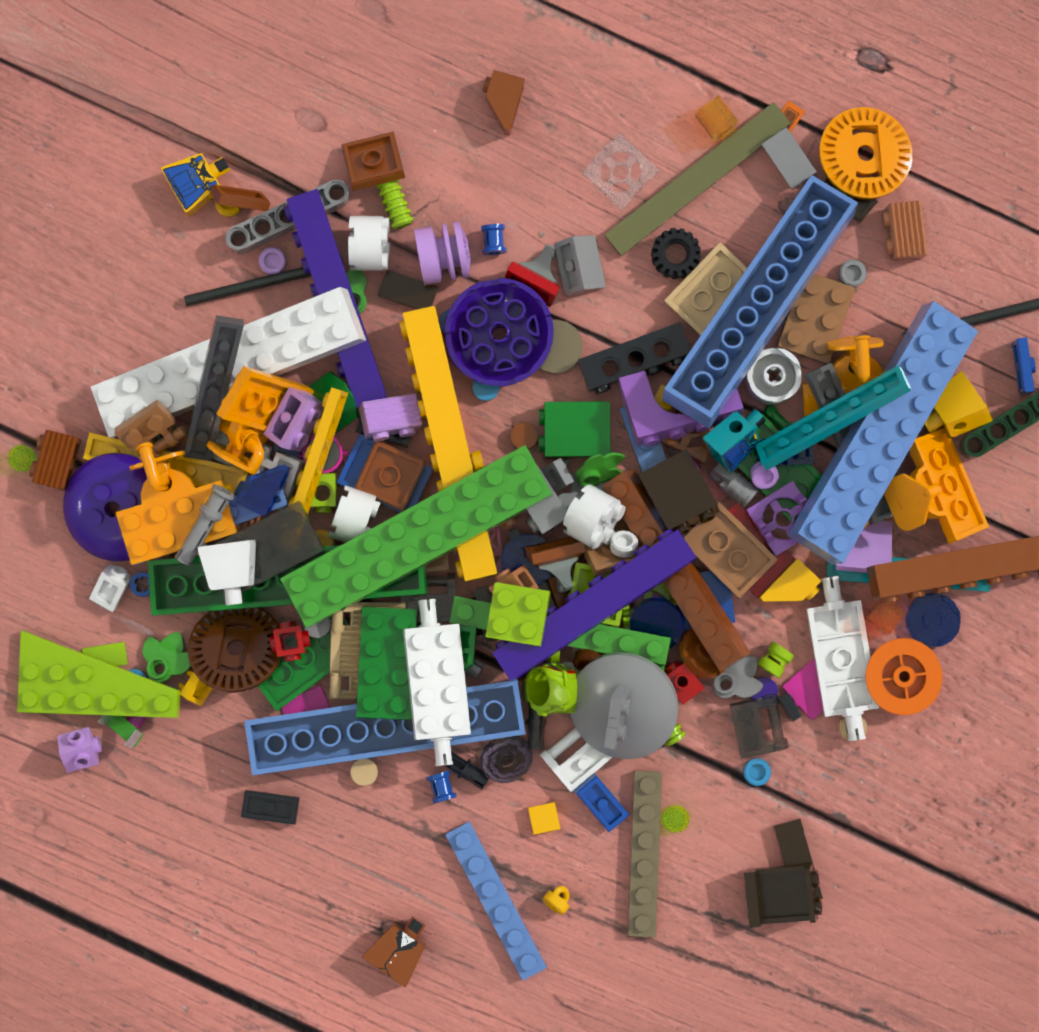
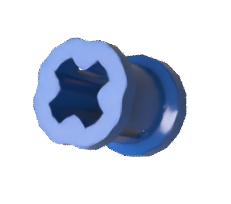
M504 224L481 226V232L484 233L485 241L483 255L507 253V248L504 247L503 241Z
M449 771L426 777L433 791V804L457 797L451 788L448 777L450 775Z

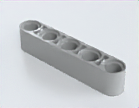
M332 180L312 189L319 190L327 215L345 207L350 201L348 187L341 180ZM340 188L344 190V196L340 200H333L330 198L332 190ZM282 203L230 228L225 238L227 245L234 253L245 254L296 230L294 221L291 223L281 221V217L285 213L283 206L288 205V203ZM261 223L270 224L271 228L267 234L260 235L257 233V227ZM238 234L245 235V243L242 246H234L232 244L234 236Z

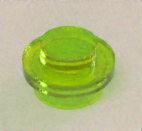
M21 444L10 450L8 461L14 470L25 472L30 470L32 462L36 461V455L31 447Z
M679 805L669 806L662 815L664 827L674 833L685 830L690 821L687 810Z

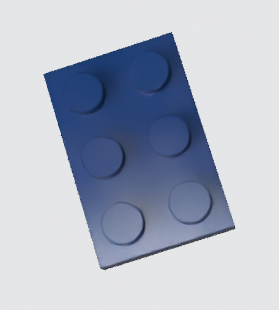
M359 434L336 482L337 484L344 487L345 485L352 488L355 487L375 443L373 439H365L364 435ZM425 464L405 510L418 504L434 470L432 467ZM380 502V504L390 509H393L399 513L403 512L383 502Z

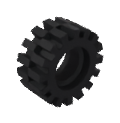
M671 228L669 231L665 230L656 238L651 251L652 263L655 265L657 272H661L664 277L667 278L668 276L672 277V279L681 277L682 279L697 267L701 257V248L698 245L699 241L693 237L690 231L687 233L682 228L680 230ZM669 245H682L686 250V259L679 264L668 261L665 251Z

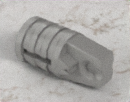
M719 463L709 475L725 494L727 493L729 497L741 504L743 508L746 507L759 490L751 482H748L746 478L742 477L741 474L735 470L730 474Z

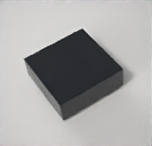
M783 693L777 697L790 721L793 722L801 717L802 714L789 693Z

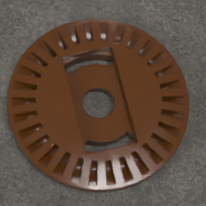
M261 608L211 611L207 613L194 627L188 642V658L195 675L210 688L227 693L244 692L261 685L275 672L282 658L277 657L276 652L272 653L270 636H274L273 630L280 629L277 622L268 612ZM240 625L251 628V630L248 631L247 629L241 627H233L228 629V627ZM234 641H240L244 644L243 651L238 655H232L228 652L229 644ZM223 666L224 668L229 670H221L219 668Z

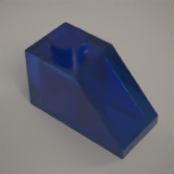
M283 464L249 476L245 482L241 480L234 493L237 496L235 503L264 517H269L292 467Z

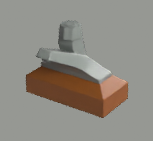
M570 536L524 548L526 558L533 565H536L539 569L547 570L555 576L558 592H566L573 588L570 570L573 563L579 559L578 557L586 552L583 543Z

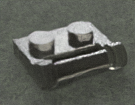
M456 573L427 576L428 586H447V594L401 596V602L406 603L405 609H417V622H421L418 601L426 599H436L437 622H450L454 596H456Z
M768 694L760 698L729 704L741 759L789 748L788 739L784 738L777 706L780 703L778 694ZM767 707L774 739L770 742L765 741L759 709Z

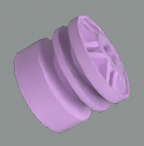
M460 221L453 222L455 234L449 236L446 224H442V237L437 238L432 226L414 229L424 286L442 283V270L448 269L452 281L456 280L454 269L456 267H461L463 279L470 278V252L467 236L460 226Z

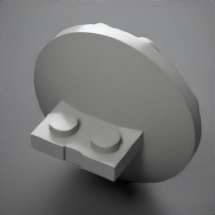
M609 653L589 662L576 677L577 706L576 713H572L571 718L581 737L597 751L620 759L641 758L661 748L671 736L678 719V697L669 677L652 661L633 653Z

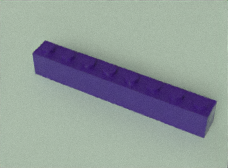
M315 189L287 198L288 205L283 206L288 222L294 221L297 231L292 232L297 248H303L305 257L301 258L305 273H311L314 283L310 284L313 297L338 287L348 289L366 338L365 342L338 352L340 361L336 362L339 375L341 378L346 377L349 385L348 388L354 396L356 408L364 401L387 398L319 190Z
M671 529L665 531L657 537L659 540L657 544L651 548L648 544L641 547L634 553L636 558L628 563L625 560L617 563L611 568L612 574L606 578H603L602 575L596 577L588 583L590 587L582 594L576 591L565 598L567 604L557 609L556 606L548 609L541 647L504 640L496 644L495 646L498 650L493 652V655L510 681H515L697 560L696 555L679 530L675 532Z

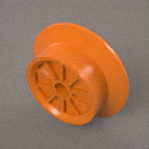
M909 638L894 639L877 648L868 661L865 674L867 689L872 699L884 710L897 715H912L929 707L940 692L943 678L942 668L935 653L925 644ZM901 672L906 674V680L903 682L899 679Z

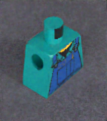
M756 409L746 418H743L736 411L706 434L703 440L712 457L731 474L756 448L755 445L760 442L756 430L766 419Z

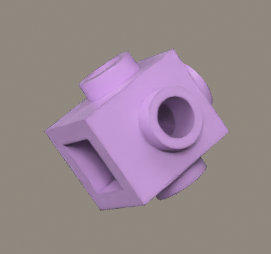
M89 727L57 736L59 756L67 773L99 764L98 753L102 752V746L99 737H94Z

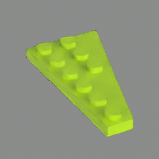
M21 630L17 712L179 718L180 690Z

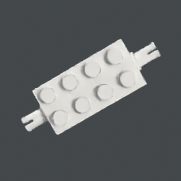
M839 576L822 578L826 603H823L824 606L808 608L806 613L824 717L834 715L845 717L848 741L866 739L861 714H864L866 710L877 709L879 705L870 696L866 685L865 674L870 659V651L861 600L852 602L842 600Z
M426 599L418 601L421 619L419 628L403 630L414 740L431 739V742H434L435 766L452 765L450 740L453 736L471 734L459 624L440 626V623H437L436 599Z

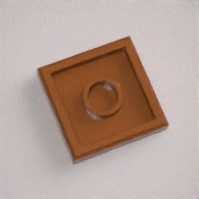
M394 131L341 144L353 191L405 178Z
M381 441L375 442L354 488L375 495L376 500L398 510L405 511L426 461Z

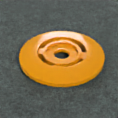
M859 107L840 113L827 125L820 139L819 159L826 177L838 190L859 199H877L892 193L904 182L912 164V147L906 131L896 119L878 109ZM869 130L875 132V135L869 132H861L853 135L852 131ZM862 146L869 147L873 151V158L869 161L860 159L858 149ZM875 173H878L880 175L878 177L859 178L856 176V174L862 176H869Z

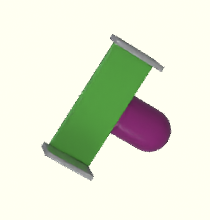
M101 715L97 722L103 726L107 724L126 741L124 745L132 749L133 747L135 748L144 735L137 728L140 729L148 717L128 716L125 719L123 716Z

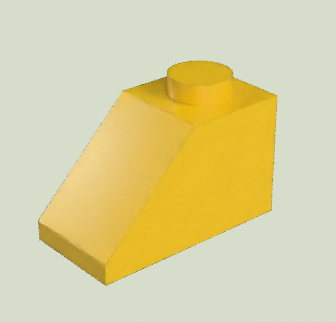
M797 558L758 599L761 602L803 601L805 598L810 601L820 590L817 585L821 580Z

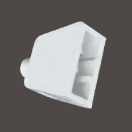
M255 540L198 547L210 590L224 589L226 605L242 604L241 587L254 585Z

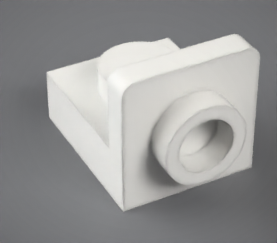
M110 564L101 573L89 599L113 612L117 608L126 587L130 584L133 575L129 574L121 566Z

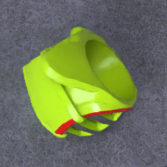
M557 662L536 666L527 674L523 681V699L526 702H530V707L539 716L546 717L548 714L576 713V677L578 674L576 670Z

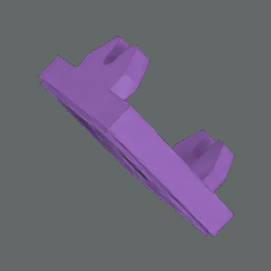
M793 481L746 510L774 556L798 543L791 537L789 539H778L771 533L776 528L786 530L789 533L794 523V517L801 513L807 502L806 497L800 493ZM788 498L797 502L798 505L789 510L782 508L777 499ZM770 505L774 514L772 521L766 525L763 521L766 507ZM780 511H786L791 516V522L786 527H781L776 522V515Z

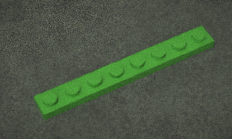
M454 596L449 623L487 630L491 603ZM599 624L567 646L590 649L606 654L615 652L633 653L647 658L653 663L666 665L671 638Z

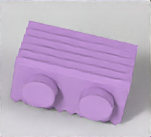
M416 394L364 401L359 406L365 439L373 438L374 442L387 440L390 438L389 435L399 434L400 437L413 436L422 426Z

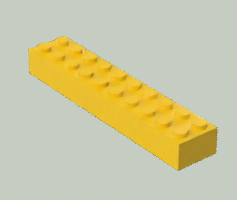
M430 306L403 313L404 320L399 321L404 341L409 340L410 347L405 348L410 367L415 366L416 373L411 375L416 393L421 392L423 400L418 401L422 420H428L429 427H425L424 431L428 446H434L435 453L430 454L434 472L440 471L441 480L436 481L438 491L440 492L473 474L474 471L435 306ZM488 532L453 550V552L458 551L460 557L459 561H455L458 577L464 578L466 583L498 575Z

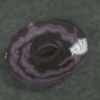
M519 736L492 740L484 747L480 756V767L484 775L491 781L498 783H509L522 778L529 771L533 762V751L529 743Z

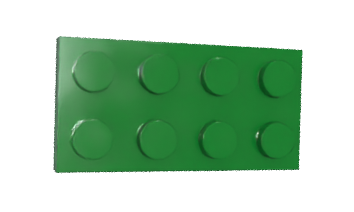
M764 415L763 417L766 421L756 430L760 442L779 432ZM755 448L737 467L751 482L750 470L754 464L760 461L757 449ZM798 453L776 465L779 478L773 487L768 489L759 488V491L765 497H768L793 481L800 493L808 501L822 475L801 453ZM788 498L777 499L782 508L791 510L798 505L797 502ZM780 511L791 522L790 514L786 511ZM799 514L794 517V523L798 518Z
M362 607L356 718L412 720L403 630L417 628V609Z
M343 617V624L349 625L346 619ZM331 629L327 635L321 638L309 636L311 647H306L307 653L301 654L300 660L285 662L284 657H282L275 672L258 686L276 712L330 673ZM290 636L287 638L286 644L289 647H293L296 644V639Z

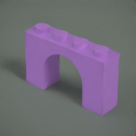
M645 371L619 378L618 389L637 447L641 445L651 447L666 438H671L672 440L684 437L687 432L697 430V432L709 430L686 414H674L661 408L653 397ZM737 389L710 429L713 425L721 423L733 412L737 411L742 416L744 408Z

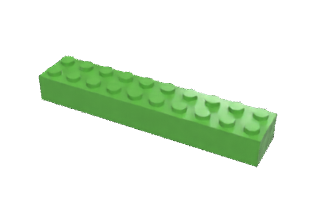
M524 445L280 578L305 627L311 628L552 497L553 494L530 451Z

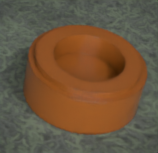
M519 423L512 429L510 437L514 447L518 449L526 445L529 450L536 444L538 434L531 424Z

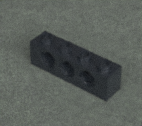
M681 322L578 359V365L588 392L595 391L596 395L611 390L610 385L617 383L620 377L645 371L647 376L662 371L661 366L669 363L673 367L680 365L691 349ZM657 344L665 345L668 348V355L665 357L656 356L653 351L654 346ZM633 353L641 355L643 364L638 367L631 366L628 362V356ZM606 363L615 364L618 369L617 374L614 376L605 375L602 371L603 365Z

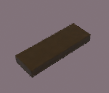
M800 818L773 825L784 866L813 864ZM820 886L816 887V898L823 899Z

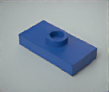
M1027 337L1018 338L1013 341L1012 348L1018 392L1020 395H1025L1035 391L1032 373H1035L1036 366L1034 358L1030 357Z
M595 773L574 790L608 832L630 815Z

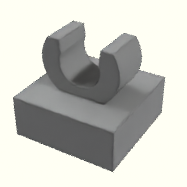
M559 458L541 470L555 493L573 483V479L576 478V472L570 474L566 468L571 463L569 459L563 461Z

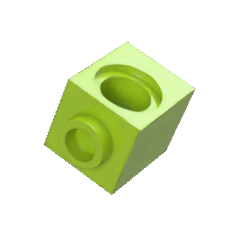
M335 473L321 474L317 489L322 486L328 487L330 489V496L325 501H319L316 498L315 492L310 507L315 508V513H332V508L338 507V485Z

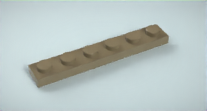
M634 770L628 936L656 937L662 772Z

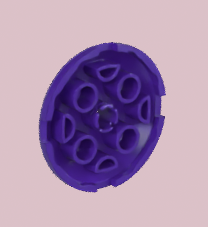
M498 278L484 282L481 281L470 286L454 301L446 318L445 340L452 361L467 377L488 386H509L529 378L544 364L553 343V321L546 303L532 288L512 279ZM497 328L507 330L506 337L501 340L494 339L493 332Z
M108 453L94 457L75 471L66 487L63 512L69 532L84 550L100 559L107 561L130 560L117 516L111 512L109 504L112 501L116 502L120 507V511L142 504L141 490L144 482L147 480L144 468L130 471L129 466L142 462L136 456L125 453Z

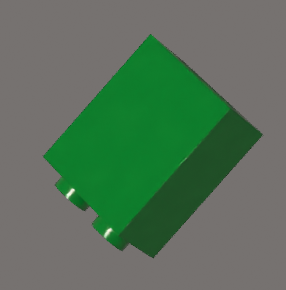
M610 401L544 402V409H539V425H544L545 436H539V452H545V459L590 458L597 454L605 456L611 453Z

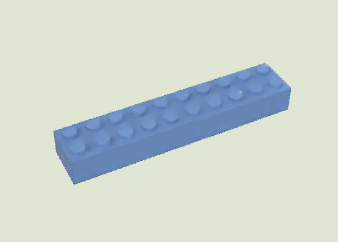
M813 175L810 176L664 388L663 401L710 429L855 216L858 202Z
M935 301L921 306L883 371L885 373L899 365L903 369L912 391L852 424L787 536L832 565L844 563L978 330Z
M518 680L466 687L471 734L453 736L450 740V746L525 735ZM357 704L244 721L252 775L434 748V742H431V739L414 740L412 720L356 718Z

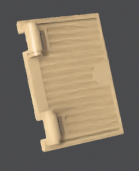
M357 602L332 616L329 699H357L362 607L405 609V602ZM343 612H350V625L343 624ZM341 677H349L348 689H341Z

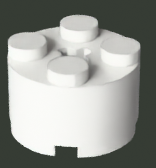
M350 216L349 228H352V232L348 236L350 270L383 271V269H388V259H390V243H388L389 218H384L383 216Z
M781 348L765 349L746 374L744 382L749 394L756 401L766 405H778L790 399L800 387L802 378L801 367L797 358L789 351ZM767 371L769 373H773L774 371H776L778 373L777 380H779V382H777L776 380L770 382L768 380L769 374L767 373Z
M345 485L343 491L347 492L348 495L347 497L342 496L340 498L331 527L336 528L335 533L330 531L328 533L329 538L344 543L371 529L366 527L369 518L374 519L380 505V502L375 501V495Z
M587 485L581 490L585 494L580 499L575 497L571 502L563 521V525L567 529L563 531L590 548L596 549L603 543L605 545L610 543L611 537L615 533L613 529L617 521L623 517L626 507L613 496L593 485Z

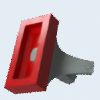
M547 244L534 260L520 263L512 262L507 269L505 278L516 280L529 286L538 293L547 306L551 307L560 287L556 284L550 268L551 260L554 259L556 254L555 247Z

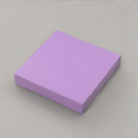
M881 521L874 525L869 524L864 528L844 563L836 564L835 570L867 573L866 567L892 562V522Z

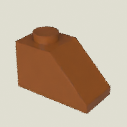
M493 70L492 76L486 77L482 92L487 93L486 102L504 134L510 136L524 89L525 79Z

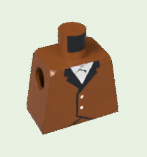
M413 916L404 929L398 924L393 923L365 952L362 958L403 987H406L426 945L418 939L426 925Z

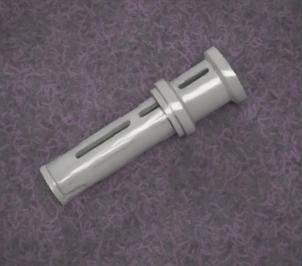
M213 484L211 487L213 491L206 503L201 504L199 511L201 514L175 556L178 561L185 565L191 566L198 552V547L203 545L214 524L222 520V513L229 501L235 498L233 493L217 484Z

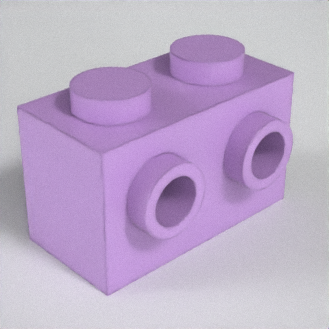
M289 387L263 434L281 448L301 452L309 440L317 419L322 417L324 410L322 407L323 402L307 391Z

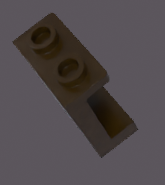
M687 449L638 474L642 485L650 496L667 530L671 529L673 532L679 530L683 536L692 530V526L699 522L704 524L713 520L716 517V513L719 512L714 497Z
M813 864L750 868L744 872L750 928L761 927L762 924L810 921V923H816L818 915H822L821 898H816L815 888L819 887L818 871H813Z

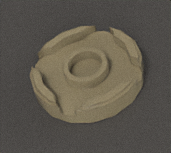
M556 319L552 320L554 329L552 347L540 369L547 373L560 374L575 367L578 359L581 357L583 345L581 336L574 326L566 321Z

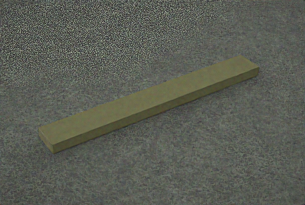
M773 102L604 236L622 257L761 148L762 143L788 127L791 122Z

